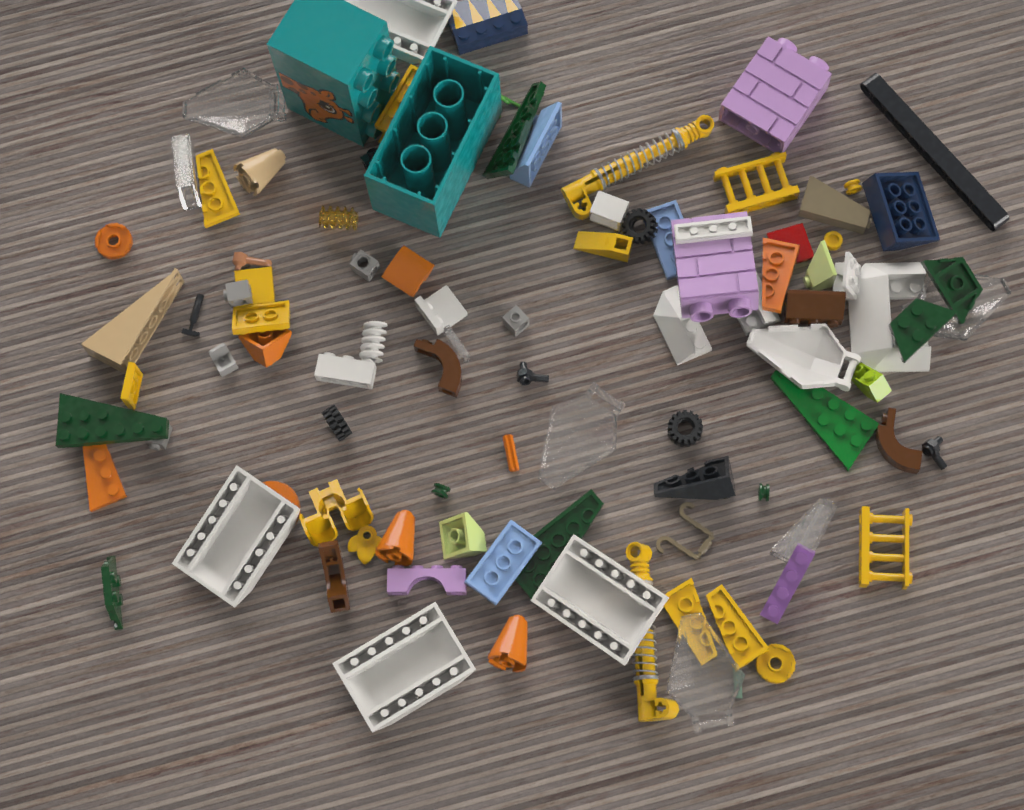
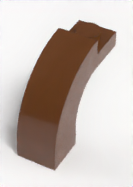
M416 339L414 344L415 352L436 359L443 367V374L438 384L439 392L457 398L462 384V371L456 353L449 345L439 339L436 340L434 345L428 340L422 339L420 341Z
M888 408L886 413L882 414V425H878L875 431L877 447L883 458L890 465L898 470L917 474L921 467L922 451L906 448L897 441L894 435L896 409Z
M338 540L318 543L330 611L335 613L350 610L346 573Z

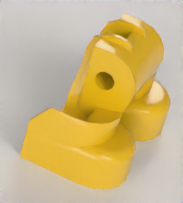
M337 479L328 482L330 487L319 491L316 487L309 491L317 513L307 518L300 514L299 519L313 546L318 547V543L333 541L337 538L338 531L329 513L335 509L340 510L347 529L351 531H357L361 527L372 523L374 519L373 513L360 488L357 489L359 495L346 500Z

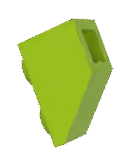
M861 362L856 366L851 381L866 397L878 403L892 391L882 373Z

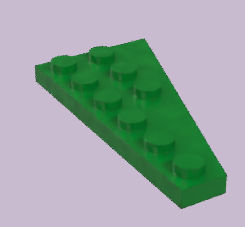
M775 370L770 379L783 395L791 401L793 407L805 418L804 420L822 442L830 448L832 454L840 460L848 472L879 423L823 387L801 389L778 370Z

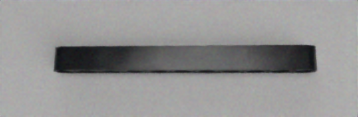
M872 74L860 84L862 92L991 231H996L1009 221V215L879 74Z

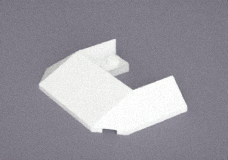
M921 262L865 263L861 267V275L858 276L860 292L857 294L856 300H848L851 353L859 355L861 357L860 361L878 372H929L931 346L928 345V342L906 363H903L900 351L894 342L895 338L889 328L891 322L890 300L925 298L924 277L926 271Z
M757 271L758 310H752V313L746 317L737 318L746 336L750 335L752 328L763 329L781 321L778 313L762 310V281ZM678 285L664 290L653 317L676 364L680 365L712 351V347L700 323L694 322L690 318H682Z

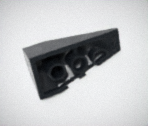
M729 456L706 461L703 467L696 470L692 467L687 469L688 472L684 475H673L654 483V496L658 498L719 500L736 496Z

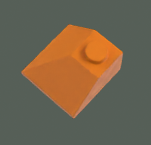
M289 329L272 330L263 333H247L245 335H238L254 361L267 368L281 359L291 338L292 331Z

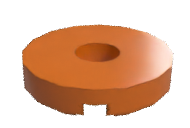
M119 223L105 225V227L97 232L95 237V246L98 252L104 258L110 260L126 256L133 245V237L130 231ZM111 238H118L117 244H109Z

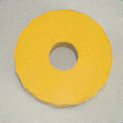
M770 644L768 645L769 649L756 658L755 666L757 673L768 683H784L795 671V658L790 649L784 645ZM772 659L780 660L781 667L779 669L771 667L770 661Z

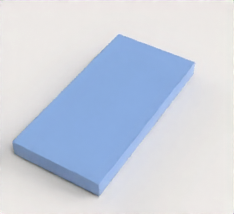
M676 200L647 209L656 218L658 227H656L658 231L657 233L654 232L655 238L651 237L650 239L667 280L677 277L671 220L684 219Z
M510 520L464 583L496 606L541 546L542 542Z

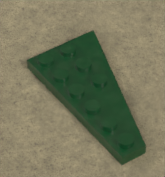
M540 81L531 85L482 174L485 178L492 179L514 174L544 95L546 85Z
M60 393L55 445L58 448L168 439L169 420L167 418Z
M592 489L533 535L542 544L515 579L530 599H532L573 534L582 539L602 509L604 503Z

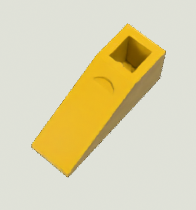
M578 231L573 249L628 263L633 246V237L616 233Z

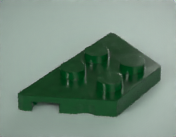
M963 257L922 261L923 268L948 308L957 312L954 316L959 325L963 324L966 321L967 314L975 305L976 298L980 296L983 290Z
M918 298L908 305L889 324L891 334L895 338L896 347L900 351L902 362L906 363L957 312Z
M109 556L101 566L104 602L111 621L114 620V629L121 630L123 629L121 614L123 596L119 594L121 578L120 575H117L115 556Z

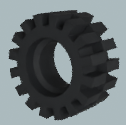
M637 208V211L635 209L631 210L632 213L628 212L626 214L628 217L623 218V233L625 236L633 237V242L636 244L641 243L643 245L645 241L649 243L651 237L655 238L654 232L657 233L658 231L656 228L658 227L656 218L645 209ZM638 220L646 222V229L641 233H636L633 229L635 222Z
M335 405L321 412L339 442L353 434Z
M683 410V412L678 411L676 415L673 414L668 423L670 440H673L676 445L680 444V447H684V445L690 447L691 444H696L703 430L702 420L698 418L699 415H694L691 410L690 412H687V410ZM680 423H690L693 428L692 432L689 435L679 433L678 425Z

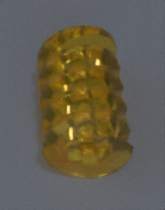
M322 205L319 212V228L323 225L324 229H327L330 224L331 229H335L336 225L338 229H342L345 225L346 230H350L352 225L353 230H357L358 211L355 212L354 207H351L350 212H348L346 206H344L343 211H340L339 206L333 211L331 205H329L328 210H325L324 205Z

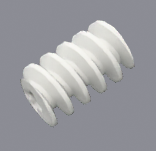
M369 321L363 324L365 330L362 332L364 337L361 339L363 344L360 346L361 352L359 353L361 359L367 358L375 363L383 361L378 356L384 355L379 349L385 348L380 342L386 341L381 335L387 333L386 330L382 329V327L388 326L387 323Z

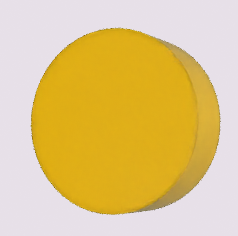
M837 231L826 233L823 239L830 251L838 250L843 242L841 234Z

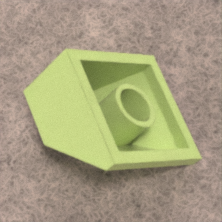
M825 240L820 242L803 278L806 288L810 290L820 291L833 287L837 276Z
M468 512L439 522L444 560L471 557L487 552L485 533Z

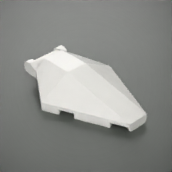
M826 323L811 324L810 327L778 325L768 326L767 329L752 328L746 344L748 348L801 389L836 386L843 391H849L854 371L861 360L859 355L844 349ZM847 360L849 361L844 379H840L839 375L844 361Z

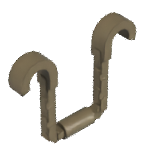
M685 502L679 508L680 517L708 535L709 538L705 539L697 551L698 554L687 550L668 536H662L657 540L656 549L660 554H663L664 549L661 548L660 543L666 541L690 558L698 560L701 559L702 555H705L711 546L714 535L713 532L684 514L683 510L685 508H690L691 510L695 508L693 503Z

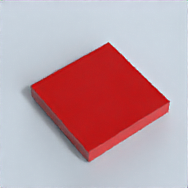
M803 223L767 233L768 239L800 245L795 264L813 259L814 253Z

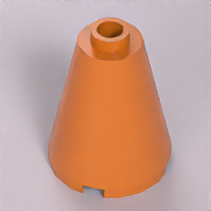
M402 510L396 513L376 547L375 555L380 560L386 563L389 560L394 561V565H411L414 559L415 516L412 515V512Z
M514 615L508 618L488 654V662L494 667L505 671L506 667L513 668L512 672L525 671L527 666L528 622L523 616Z

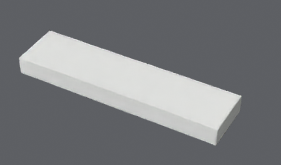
M750 216L674 225L676 244L753 236Z

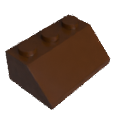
M788 290L784 301V323L798 326L800 324L811 326V324L826 323L828 327H838L844 319L846 292Z

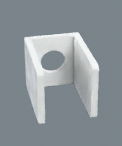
M598 191L590 209V213H592L590 221L620 232L622 223H624L623 218H626V214L629 211V201Z

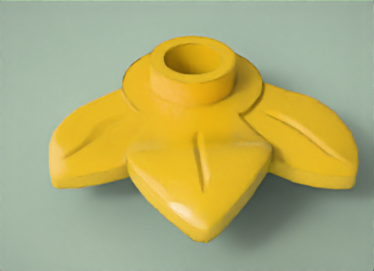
M365 525L359 529L357 535L350 538L348 551H357L359 560L363 564H367L373 558L376 547L382 538L377 536L374 527ZM364 532H369L371 537L369 539L364 538Z

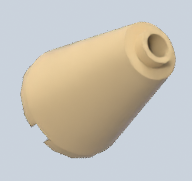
M274 148L238 162L233 166L234 172L237 170L239 175L236 178L248 193L254 192L253 196H256L285 164L286 156L282 150Z

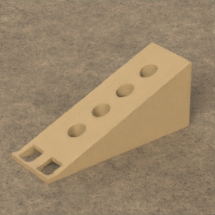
M175 268L169 276L84 341L81 345L86 352L93 358L126 374L128 362H137L184 284L178 269Z

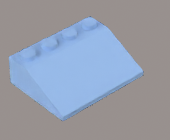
M560 102L542 109L540 114L535 116L532 123L534 126L529 131L514 174L510 175L511 180L529 188L532 185L562 127V103Z

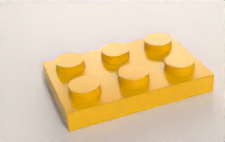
M289 300L233 307V335H245L255 332L263 333L290 328Z

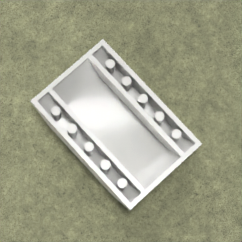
M344 0L387 21L390 39L394 40L393 55L410 64L421 63L429 46H436L458 0Z
M236 465L172 564L224 601L236 607L253 590L292 531L300 508Z
M573 534L530 601L621 664L626 665L669 597Z
M436 602L332 663L372 733L392 725L450 690L476 670Z

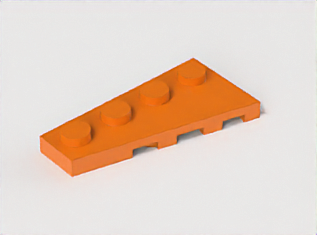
M763 238L762 310L781 314L800 245Z
M107 444L83 446L90 511L93 512L126 498V492Z

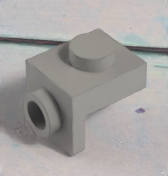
M225 343L208 351L221 377L238 369Z

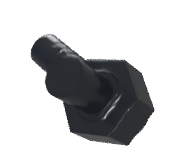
M526 362L519 364L520 370H518L516 377L521 385H529L532 381L549 382V375L533 373L532 370L527 368Z
M937 436L934 440L931 438L922 444V452L924 455L932 457L939 468L943 470L947 467L939 453V445L943 442V439Z

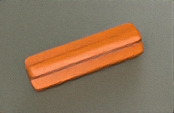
M504 435L503 442L509 471L516 472L519 470L513 435Z

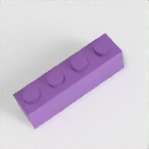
M800 543L797 544L761 611V616L776 624L779 623L816 553L815 551Z

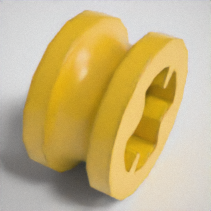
M859 179L850 180L844 184V188L847 189V195L856 194L863 189L859 185Z

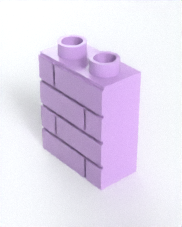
M768 36L721 103L718 120L772 152H785L828 89L832 75L828 71L829 66L818 57L811 56L808 60L796 53L797 47L788 39L779 38L776 41Z
M747 211L671 220L672 243L682 318H690L694 322H705L717 314L729 313L731 317L742 318L750 315L752 310H758L759 291L751 236L676 244L674 233L675 224L748 216Z

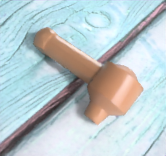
M234 252L232 262L235 265V270H241L246 264L262 267L272 266V261L269 259L248 257L243 252Z

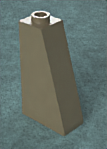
M809 177L798 214L799 217L864 234L865 229L870 228L872 218L869 217L870 210L815 177Z

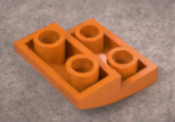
M403 245L381 277L409 296L414 297L435 265Z

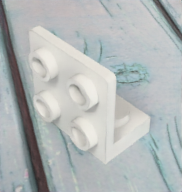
M845 252V261L835 263L837 276L833 284V291L846 292V300H856L857 294L860 292L858 276L861 275V265L850 252Z
M447 285L425 300L421 295L415 299L416 308L437 336L468 315Z

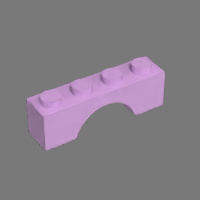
M395 565L392 568H387L388 595H408L416 583L423 580H433L442 585L447 595H467V585L464 583L467 579V570L460 565H453L451 568H443L440 565H433L431 568H423L421 565L404 568V566Z

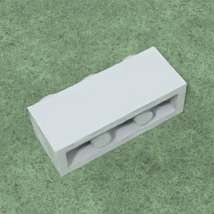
M325 352L318 355L314 376L317 381L373 389L377 367L375 362L367 358L356 360L352 356L344 355L343 357H338L333 353Z

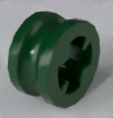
M434 483L435 489L431 493L447 499V492H450L451 489L445 485Z
M759 483L758 501L762 499L769 501V484L763 486L762 483Z

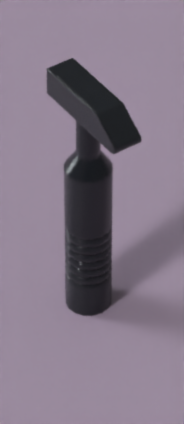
M197 294L189 319V330L183 328L182 334L192 337L200 335L199 332L192 331L197 322L204 295Z

